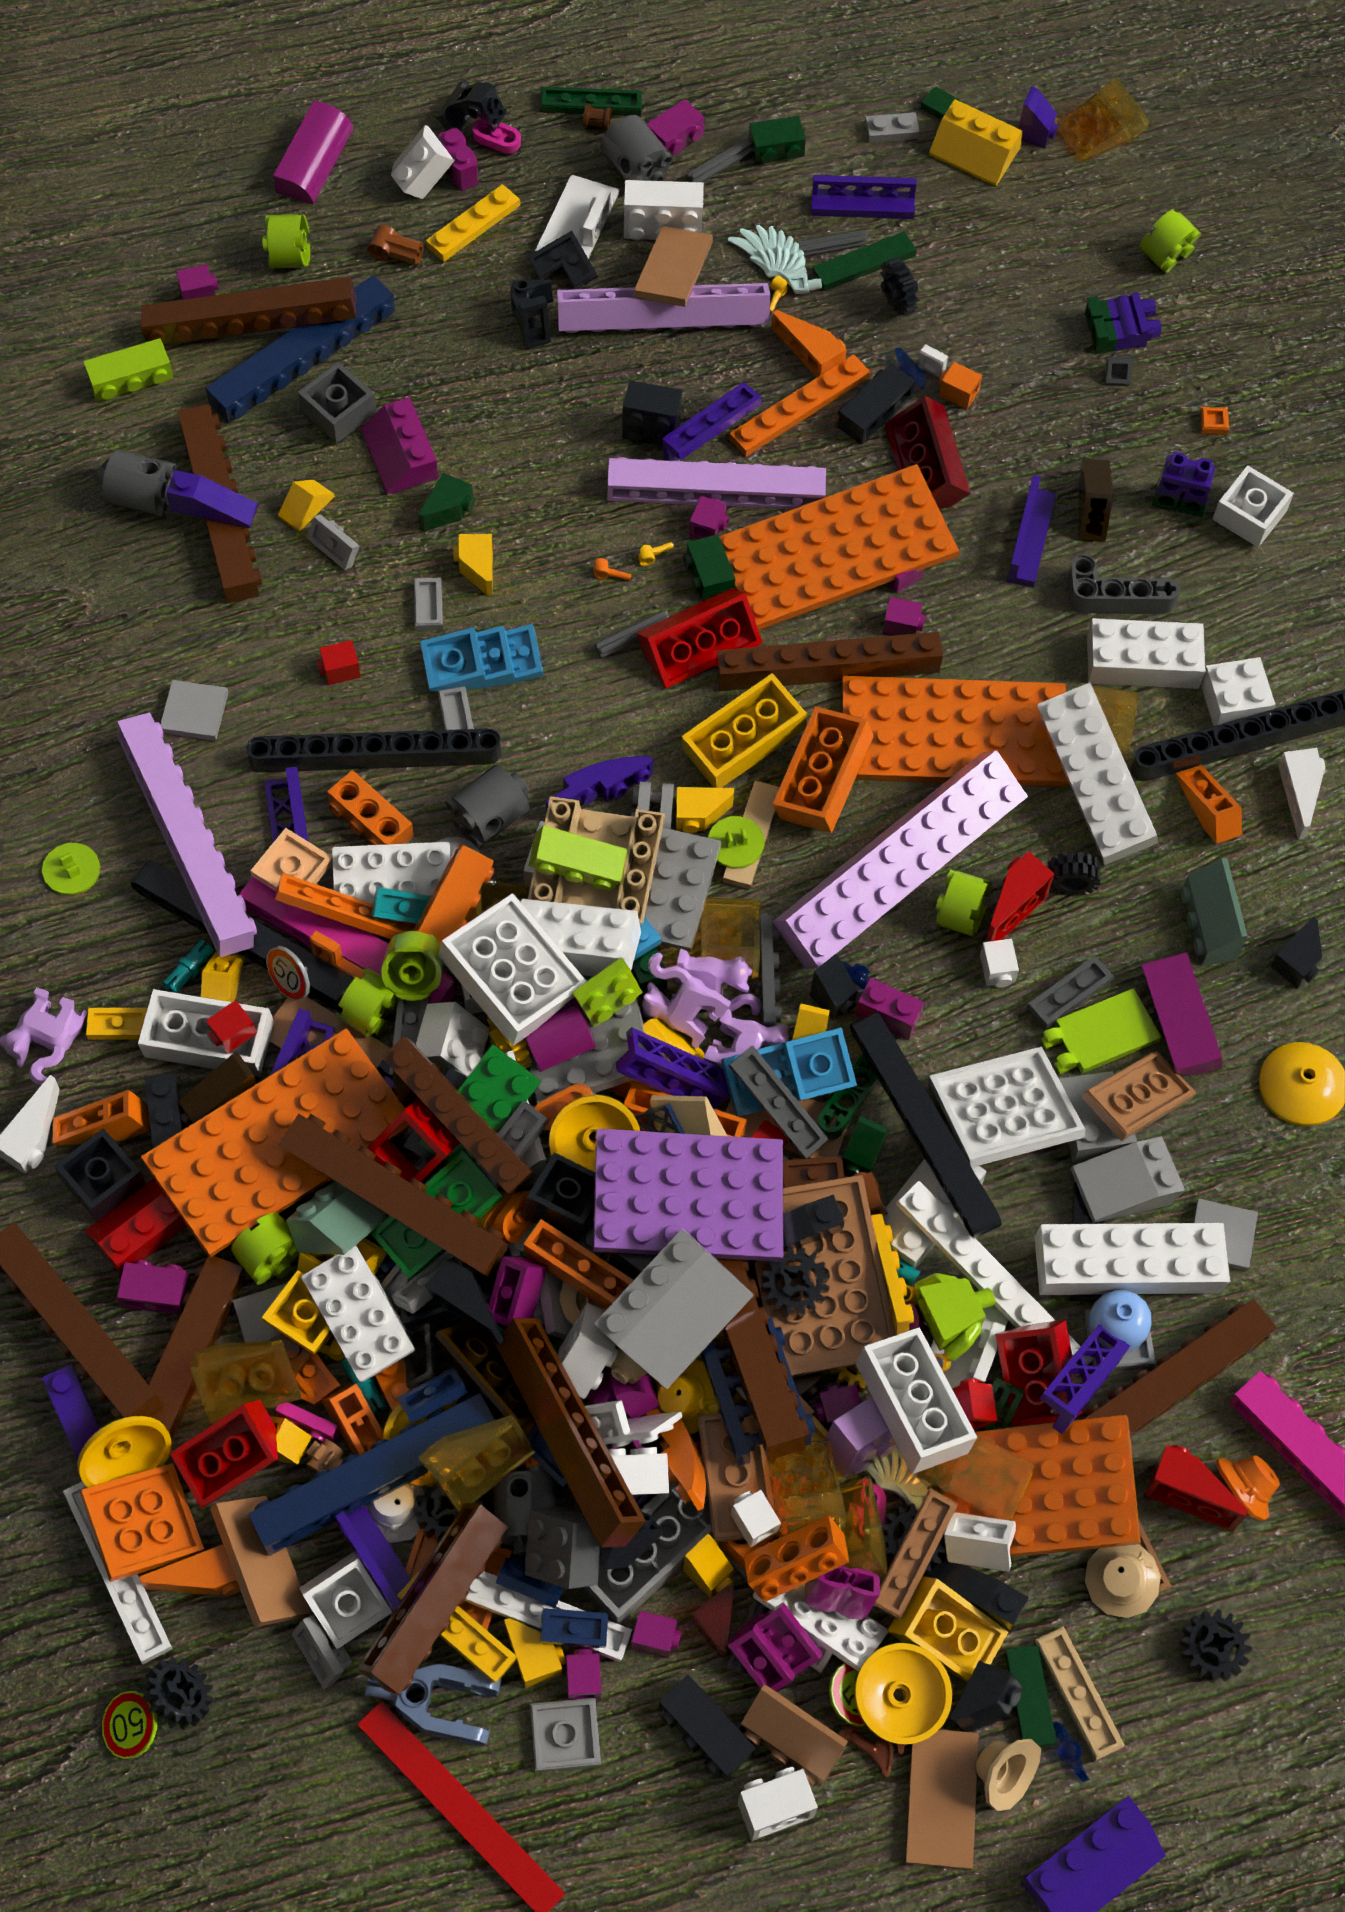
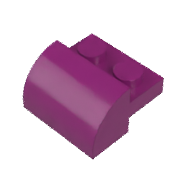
M575 998L567 1002L538 1029L526 1036L530 1050L541 1072L596 1048L585 1014Z
M605 1366L602 1370L604 1375L596 1390L591 1389L587 1394L589 1405L622 1400L625 1413L627 1412L630 1418L640 1417L660 1406L653 1379L649 1373L634 1384L629 1382L622 1384L612 1376V1369L608 1366Z
M784 1602L764 1615L762 1613L756 1615L739 1629L728 1643V1647L757 1685L762 1688L765 1684L774 1691L792 1682L796 1674L820 1660L823 1654Z

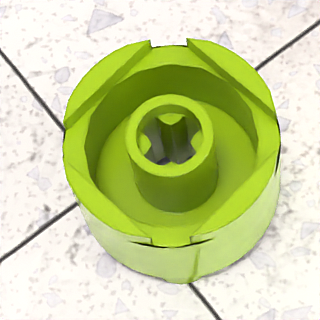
M1172 209L1153 225L1155 229L1151 235L1145 234L1139 244V248L1160 269L1168 273L1174 268L1179 257L1182 256L1185 259L1193 252L1195 246L1192 244L1198 240L1201 233L1177 209Z
M266 215L265 226L267 235H263L262 243L263 250L265 252L269 251L268 263L270 269L302 268L308 266L311 249L310 243H307L306 235L310 234L305 215Z
M950 870L945 884L948 887L946 894H940L937 900L936 910L938 914L935 923L941 927L974 936V933H977L987 908L984 896L990 897L992 882L964 872Z
M408 931L392 937L385 951L381 976L384 985L395 992L397 997L404 1000L417 1001L428 997L432 991L437 989L441 982L444 962L438 956L440 944L437 938L432 934L418 931Z
M365 968L362 972L366 975L362 979L355 977L344 993L338 1005L343 1008L342 1014L336 1012V1018L366 1037L373 1033L379 1036L387 1025L385 1018L389 1011L397 1008L398 997L395 992L384 985L381 975L370 968Z
M269 1213L256 1220L259 1226L252 1231L247 1227L236 1238L231 1247L236 1260L243 1266L257 1285L265 1283L274 1276L277 1279L286 1276L292 1270L290 1264L301 1253L297 1252L288 1224L279 1213Z

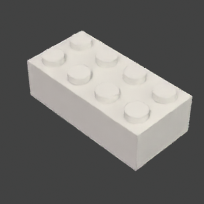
M1092 618L1087 634L1088 683L1199 689L1205 674L1203 624Z
M529 899L521 900V904L581 975L595 976L621 957L630 970L632 969L641 935L637 911Z
M153 989L138 1045L146 1058L216 1069L237 1051L253 1075L260 1077L274 1020L269 1008L239 1004L253 1021L257 1034L227 1054L222 1046L216 1048L208 1038L206 1033L210 1030L206 1020L232 1002Z
M920 1327L864 1346L856 1366L911 1474L968 1454L978 1437Z

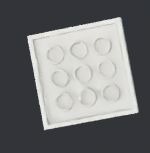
M1042 1046L929 1076L930 1086L971 1168L1085 1138V1128Z

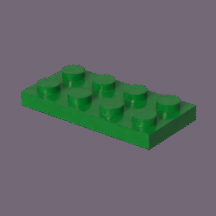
M491 1044L457 1090L499 1133L523 1100L527 1101L541 1083V1080L494 1044ZM421 1137L418 1143L434 1155H437ZM459 1144L443 1161L448 1164L462 1150L474 1162L477 1160L462 1144Z
M464 1150L424 1184L428 1186L425 1193L433 1198L439 1193L453 1202L451 1209L459 1214L464 1209L479 1218V1220L504 1198L502 1193ZM389 1216L371 1232V1235L410 1280L446 1251L392 1216Z

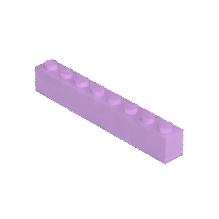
M768 283L694 285L685 307L635 298V287L557 290L559 331L576 333L579 330L602 332L608 329L629 331L637 328L656 330L657 328L667 327L671 329H682L684 327L705 329L710 326L732 328L736 325L758 327L763 324H770V292Z
M624 457L609 458L607 501L697 505L700 497L704 496L716 498L726 503L727 506L795 509L823 499L826 495V468H817L815 466L792 467L789 465H748L733 462L709 463L707 461L683 462L680 460L661 461L654 459H628Z

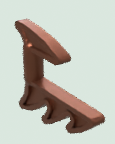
M846 1724L838 1735L852 1742L869 1755L879 1765L883 1777L887 1778L893 1762L892 1743L880 1738L875 1744L859 1732L863 1726L857 1727ZM895 1744L898 1755H902L905 1745Z

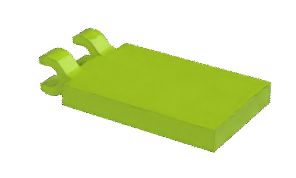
M1133 988L1057 1019L1054 1024L1056 1028L1044 1031V1037L1040 1040L1045 1049H1050L1062 1042L1064 1043L1069 1053L1059 1055L1057 1057L1058 1062L1054 1063L1059 1074H1063L1076 1067L1083 1074L1160 1042L1162 1037Z

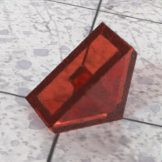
M734 1586L725 1587L694 1611L691 1616V1621L716 1654L723 1658H726Z

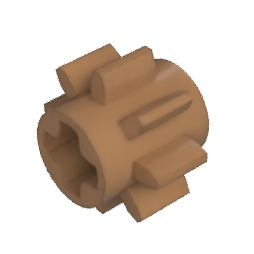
M328 1439L321 1445L314 1441L306 1452L307 1457L310 1459L306 1466L315 1474L326 1469L331 1471L342 1465L343 1460L341 1458L345 1453Z

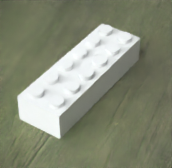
M1089 682L1037 704L1039 715L1104 865L1158 844L1156 831L1091 683Z
M1223 1223L1041 1224L1034 1236L1039 1295L1104 1294L1114 1289L1129 1290L1136 1294L1222 1293L1230 1283Z

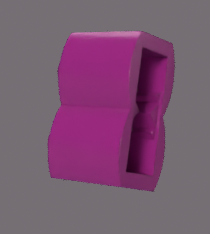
M457 128L440 133L439 141L455 160L447 169L451 173V180L455 187L463 191L477 186V158L475 153L466 146V139L463 133Z
M844 1565L805 1584V1603L820 1611H836L851 1619H866L880 1595V1577L865 1569H848Z

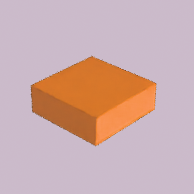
M1201 407L1199 412L1201 434L1227 435L1229 432L1228 408Z

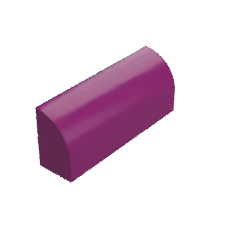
M313 100L273 175L276 193L310 204L315 203L353 131L351 121L342 111L331 105Z
M1187 952L1142 964L1176 1072L1180 1075H1197L1222 1068V1055Z

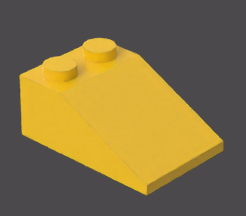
M922 1576L900 1620L895 1618L887 1632L902 1643L918 1645L928 1650L939 1659L948 1672L968 1683L978 1661L991 1665L1009 1631L937 1578Z

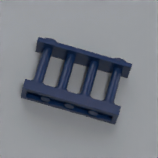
M769 1318V1324L765 1325L768 1335L774 1334L779 1350V1352L775 1353L778 1362L783 1361L785 1363L789 1380L785 1381L788 1390L794 1389L799 1408H796L798 1418L804 1417L808 1427L809 1436L805 1437V1446L811 1444L812 1433L815 1432L814 1422L810 1413L805 1415L782 1349V1346L785 1345L781 1327L775 1328L772 1318ZM712 1340L700 1354L737 1466L750 1463V1452L754 1451V1447L760 1446L762 1443L758 1432L751 1435L749 1432H743L740 1422H743L745 1417L751 1416V1411L748 1403L740 1405L738 1402L734 1404L731 1393L735 1392L734 1388L741 1387L738 1374L730 1376L728 1373L724 1375L721 1364L725 1363V1359L731 1358L728 1346L721 1347L720 1344L715 1346Z

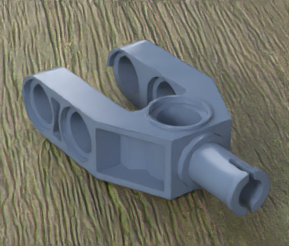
M436 1664L416 1669L411 1685L398 1695L385 1691L368 1678L369 1683L366 1686L365 1696L392 1700L396 1711L423 1734L476 1746L487 1745L490 1729L466 1725L463 1723V1720L459 1719L453 1722L431 1717V1713L426 1711L430 1703L433 1686L481 1696L497 1697L501 1679L494 1684L483 1673ZM413 1688H419L425 1693L424 1698L418 1703H412L406 1698L407 1693Z

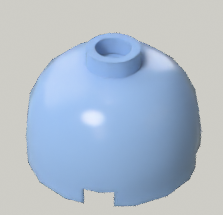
M1114 1289L1104 1293L1094 1303L1088 1317L1089 1331L1092 1334L1100 1324L1110 1335L1130 1345L1126 1352L1128 1353L1138 1349L1147 1339L1152 1324L1151 1311L1147 1303L1138 1294L1129 1290ZM1097 1337L1098 1344L1101 1343L1104 1347L1109 1349L1113 1348V1346H1111L1101 1337Z

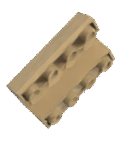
M550 796L544 825L626 848L627 853L621 882L612 890L603 891L595 889L593 884L583 881L581 883L570 882L565 879V876L555 873L553 875H545L539 873L537 868H534L528 899L633 910L638 912L639 923L643 925L665 813L636 809L635 816L631 817L581 809L579 800Z

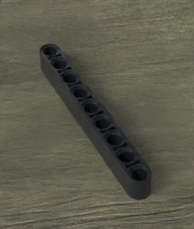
M1345 689L1142 746L1135 753L1130 769L1131 774L1139 781H1149L1199 765L1210 764L1344 726ZM1193 747H1198L1202 751L1196 750ZM1167 754L1173 755L1176 758H1171ZM1141 762H1147L1150 765L1147 766L1142 764Z
M488 728L258 736L248 741L246 751L250 767L256 772H286V768L297 767L298 771L490 765L496 763L501 758V738L497 731ZM485 745H493L494 747H492V748H484L483 746H485ZM457 746L465 747L463 749H455ZM428 747H436L435 750H427ZM400 748H408L406 751H398ZM371 749H379L378 752H370ZM343 750H351L349 753H341ZM315 751H323L320 754H312ZM261 752L266 753L263 756H255L256 754ZM286 752H294L291 755H284Z
M148 860L130 882L132 888L143 897L209 935L183 878L160 864ZM254 920L257 934L254 935L253 948L238 953L268 970L266 961L270 949L277 946L288 948L299 958L303 966L307 967L306 972L310 982L308 994L331 1008L342 1012L343 1008L338 1005L354 978Z
M874 1012L849 1025L857 1045L969 1235L975 1239L1002 1226L1000 1216L880 1014Z

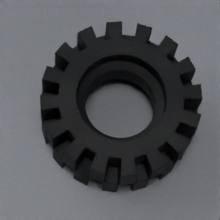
M1067 852V855L1061 853L1058 854V857L1054 856L1048 861V868L1054 873L1050 890L1053 889V892L1058 893L1061 891V895L1070 893V896H1075V893L1085 895L1086 891L1092 893L1094 889L1097 890L1099 888L1100 861L1097 857H1092L1088 853L1083 855V852H1077V854Z

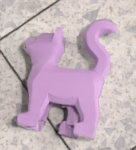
M680 949L677 966L687 970L691 976L702 980L707 988L715 990L723 996V983L726 982L730 986L746 992L732 1000H728L731 1002L729 1010L734 1011L742 1005L748 1004L751 1006L753 1015L757 1016L761 1012V1001L755 995L748 993L749 986L747 980L748 976L752 974V969L745 963L743 957L739 956L726 961L711 956L694 958L689 956L686 950ZM676 977L675 984L680 987L681 982Z
M661 953L653 954L648 962L650 972L656 978L663 980L677 977L681 982V986L673 999L668 1000L652 982H649L647 985L648 992L643 996L641 1015L644 1018L662 1019L670 1028L692 1037V1046L698 1048L705 1039L704 1034L709 1028L704 1021H701L696 1016L700 1009L708 1011L709 1018L716 1022L718 1017L721 1018L725 1014L731 1002L717 991L707 988L702 980L691 976L687 970L681 967L661 968L660 962L663 955Z
M36 987L33 998L34 1004L21 1015L14 1030L0 1037V1045L8 1055L17 1060L19 1068H22L31 1042L38 1043L52 1050L51 1056L39 1058L31 1065L29 1071L31 1080L42 1085L47 1079L41 1073L42 1069L55 1066L63 1059L65 1051L70 1048L73 1040L86 1026L88 1012L85 1010L83 1012H75L74 1001L62 997L59 1002L61 1009L57 1016L48 1014L51 1007V1002L48 1001L49 991Z
M728 1009L720 1018L721 1026L719 1030L725 1035L734 1038L732 1047H723L721 1041L714 1039L712 1046H708L704 1060L723 1069L721 1059L742 1054L750 1046H754L757 1050L762 1047H769L789 1041V1027L783 1023L777 1026L766 1027L756 1021L736 1019L732 1017L731 1010Z

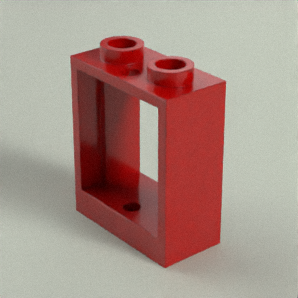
M418 1098L367 1149L376 1154L374 1161L382 1166L388 1161L402 1170L399 1176L409 1182L411 1177L422 1182L461 1143ZM405 1121L437 1153L420 1172L388 1139Z

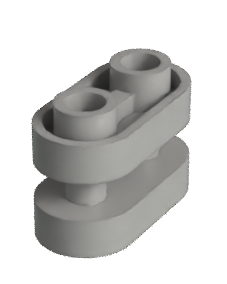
M640 782L639 787H634L633 804H638L637 809L650 811V802L661 803L660 813H665L663 828L671 829L674 784L663 783L662 792L651 791V782ZM632 812L631 817H634L635 812Z

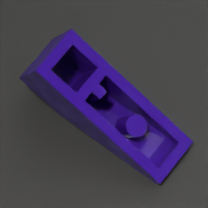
M174 470L166 492L170 511L245 528L251 527L258 507L256 502L201 475Z
M72 1364L42 1377L78 1460L82 1448L100 1427Z

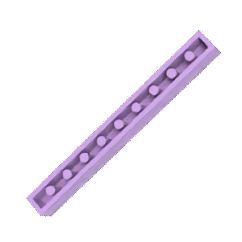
M150 712L117 721L118 741L219 957L253 948L254 935L257 934L255 922L252 917H247L244 899L242 895L237 896L234 890L236 888L234 878L231 873H226L223 855L220 850L216 851L213 846V834L210 829H205L203 825L204 817L200 807L195 808L193 804L192 790L189 785L185 786L183 783L182 769L179 764L175 765L173 762V752L170 744H165L163 741V731L160 723L154 722Z

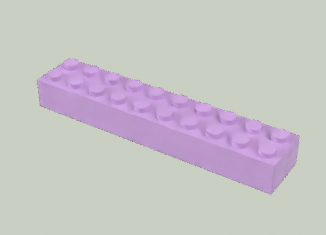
M997 750L981 753L772 922L805 969L819 968L1028 796Z

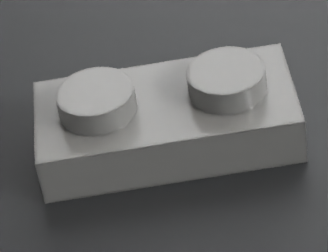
M916 112L866 116L865 118L869 143L919 139L920 131Z

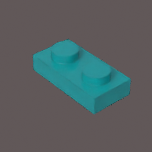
M376 887L371 916L417 924L431 896Z

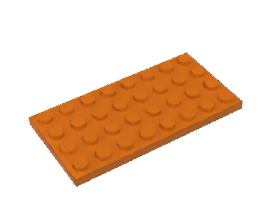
M917 464L719 536L735 576V589L746 593L758 630L894 581L895 575L917 569L918 572L959 557V549Z
M843 676L842 713L867 719L874 735L855 780L945 783L979 754L997 750L1020 785L1068 787L1069 782L1037 707V704L1065 693L1066 683Z
M346 1028L141 1156V1160L207 1255L211 1258L234 1243L236 1238L247 1227L252 1231L259 1226L256 1220L269 1213H281L332 1180L329 1176L279 1146L298 1113L308 1118L310 1113L326 1123L323 1129L331 1134L337 1129L351 1138L349 1145L358 1150L361 1145L367 1148L405 1110V1107L399 1102L395 1093ZM405 1121L388 1139L390 1141L405 1133L410 1125Z

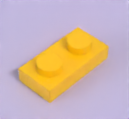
M88 1008L86 1036L88 1040H139L148 1008Z

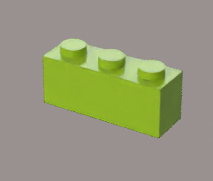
M161 338L83 361L87 378L97 402L174 379L171 364Z
M543 825L535 833L529 866L537 868L539 873L545 875H553L555 873L565 876L567 881L581 883L583 881L593 884L595 889L608 891L621 882L627 849Z

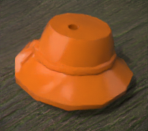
M1256 1455L1238 1461H1231L1224 1457L1218 1459L1216 1465L1234 1496L1248 1510L1247 1513L1261 1522L1270 1517L1268 1502L1280 1485L1274 1471L1264 1460Z

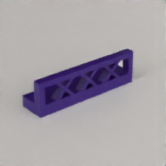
M813 175L811 216L914 219L917 178ZM818 185H830L831 188L818 189ZM856 186L857 188L854 190H847L845 187ZM875 186L882 187L883 189H881L880 191H873L871 188ZM900 187L910 188L909 192L897 191L896 189Z
M745 382L741 383L663 437L664 460L672 461L678 458L681 461L761 405V396Z
M1036 475L1032 477L1007 582L1034 588L1056 498V493L1038 489L1041 476Z
M297 767L286 768L287 778L265 781L273 843L279 836L278 829L283 832L285 828L290 831L294 828L296 835L308 841ZM288 787L289 795L283 802L273 797L272 789ZM283 810L293 816L292 821L286 827L276 821V818Z
M299 1008L270 1075L333 1037L335 1027L313 1021L309 1011ZM311 1029L325 1033L322 1042L310 1047L307 1037Z
M633 1027L626 1032L628 1051L615 1062L617 1072L672 1096L707 1097L713 1109L717 1108L729 1097L728 1086L722 1068ZM638 1042L641 1043L646 1050L640 1048ZM662 1053H664L669 1060H667ZM708 1074L714 1076L715 1079H716V1082L713 1081L712 1078H711Z
M1100 1324L1040 1397L1042 1401L1060 1413L1052 1428L1062 1435L1119 1364L1130 1347L1125 1341L1110 1335ZM1097 1337H1101L1113 1348L1101 1349ZM1083 1356L1094 1357L1097 1366H1086ZM1069 1374H1080L1083 1384L1072 1383ZM1054 1391L1066 1392L1069 1403L1065 1404L1052 1393Z
M366 1506L348 1516L342 1511L335 1516L338 1527L392 1613H394L400 1604L397 1595L411 1580L410 1576Z

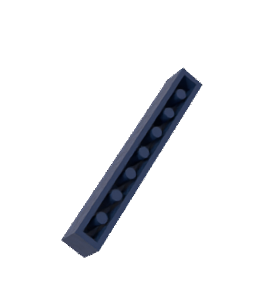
M372 275L354 288L357 296L356 319L295 327L207 386L206 392L209 404L228 424L236 418H241L248 410L257 404L263 403L270 395L284 389L289 382L300 375L306 374L317 363L325 361L332 353L341 347L347 346L351 340L362 333L368 332L373 325L382 319L388 318L395 311L394 294Z
M481 1393L475 1396L467 1395L461 1398L456 1403V1406L446 1411L441 1409L432 1413L427 1421L419 1425L412 1424L405 1427L398 1436L391 1440H380L373 1444L370 1448L371 1450L360 1456L358 1454L351 1455L342 1461L341 1466L331 1471L329 1469L320 1471L314 1475L312 1481L302 1486L300 1484L294 1485L285 1490L283 1496L273 1501L265 1500L256 1505L254 1511L248 1514L268 1554L271 1556L336 1522L335 1516L342 1511L347 1516L481 1446L490 1437L500 1436L498 1425Z

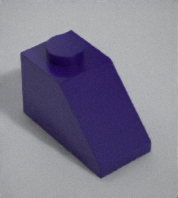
M1031 86L1022 108L1019 129L1022 130L1021 141L1046 148L1049 139L1054 140L1058 130V124H1055L1057 112L1040 91Z

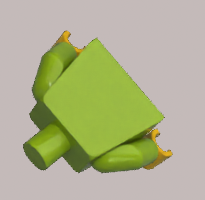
M934 1273L916 1282L915 1287L906 1285L907 1293L911 1291V1295L904 1301L905 1303L911 1302L913 1305L918 1304L939 1351L944 1349V1354H934L937 1360L939 1358L943 1360L941 1369L945 1373L951 1367V1360L955 1361L970 1349L982 1332L981 1326L986 1318L983 1309L995 1305V1297L989 1287L974 1292L970 1281L966 1278L958 1279L956 1276Z

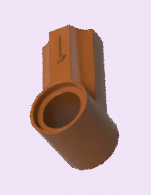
M379 225L367 247L368 253L375 259L384 261L391 257L413 265L419 264L424 249L423 242L400 236L392 227L387 225Z

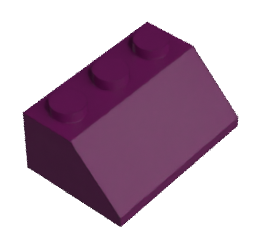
M410 397L383 405L361 427V433L387 495L438 479L436 457Z

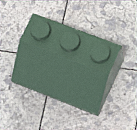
M1221 858L1189 874L1184 886L1180 888L1182 903L1187 904L1188 908L1187 924L1190 930L1193 929L1195 936L1193 940L1194 952L1197 956L1200 955L1202 965L1236 961L1248 936L1228 859Z
M334 1180L327 1187L318 1190L310 1201L297 1207L296 1212L286 1221L297 1252L345 1255L390 1215Z

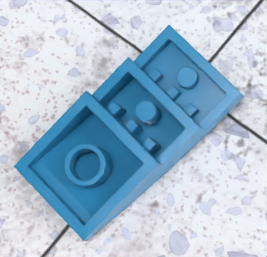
M533 624L505 630L502 625L476 632L475 628L472 627L420 641L430 691L465 686L466 690L487 688L544 677Z
M842 1028L757 1049L797 1101L857 1086ZM740 1054L721 1059L734 1113L738 1117L763 1110L728 1067Z

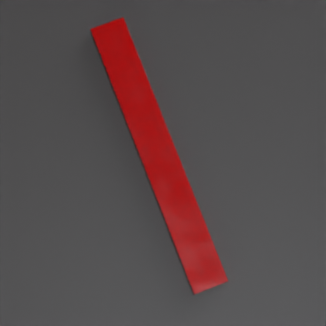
M382 1701L357 1724L366 1736L533 1912H550L565 1896L562 1889Z

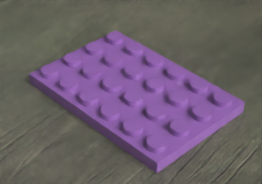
M597 1129L595 1144L593 1251L658 1255L681 1229H685L715 1258L781 1262L783 1259V1140Z

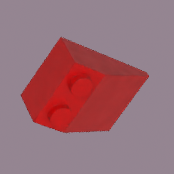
M1029 851L1022 858L1019 856L1015 857L1007 867L1008 873L1003 880L1004 885L986 942L1003 940L1047 899L1054 873Z
M1179 1445L1165 1446L1154 1464L1144 1496L1234 1532L1246 1517L1248 1510L1198 1457L1190 1454L1187 1448Z

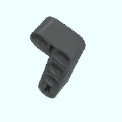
M1085 554L1074 557L1068 574L1070 607L1078 613L1167 614L1174 610L1181 590L1177 581L1170 578H1097L1096 562L1091 556Z

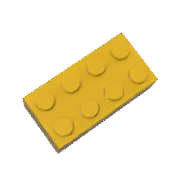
M771 673L682 735L683 751L714 788H722L804 731L807 726V713L775 675Z

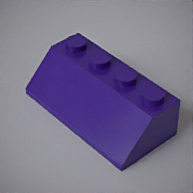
M1128 1795L1029 1874L1021 1884L1042 1912H1097L1166 1855L1150 1822Z

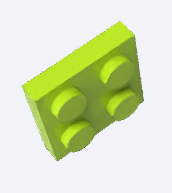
M621 957L572 993L589 1022L595 1027L609 1020L623 1006L633 1003L637 996L643 992L630 968Z

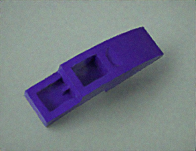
M632 756L606 760L587 766L564 777L563 791L553 797L579 800L580 806L592 803L599 794L605 802L613 798H620L629 788L637 783L646 782L653 774V760L650 756ZM549 799L546 800V813L549 804Z

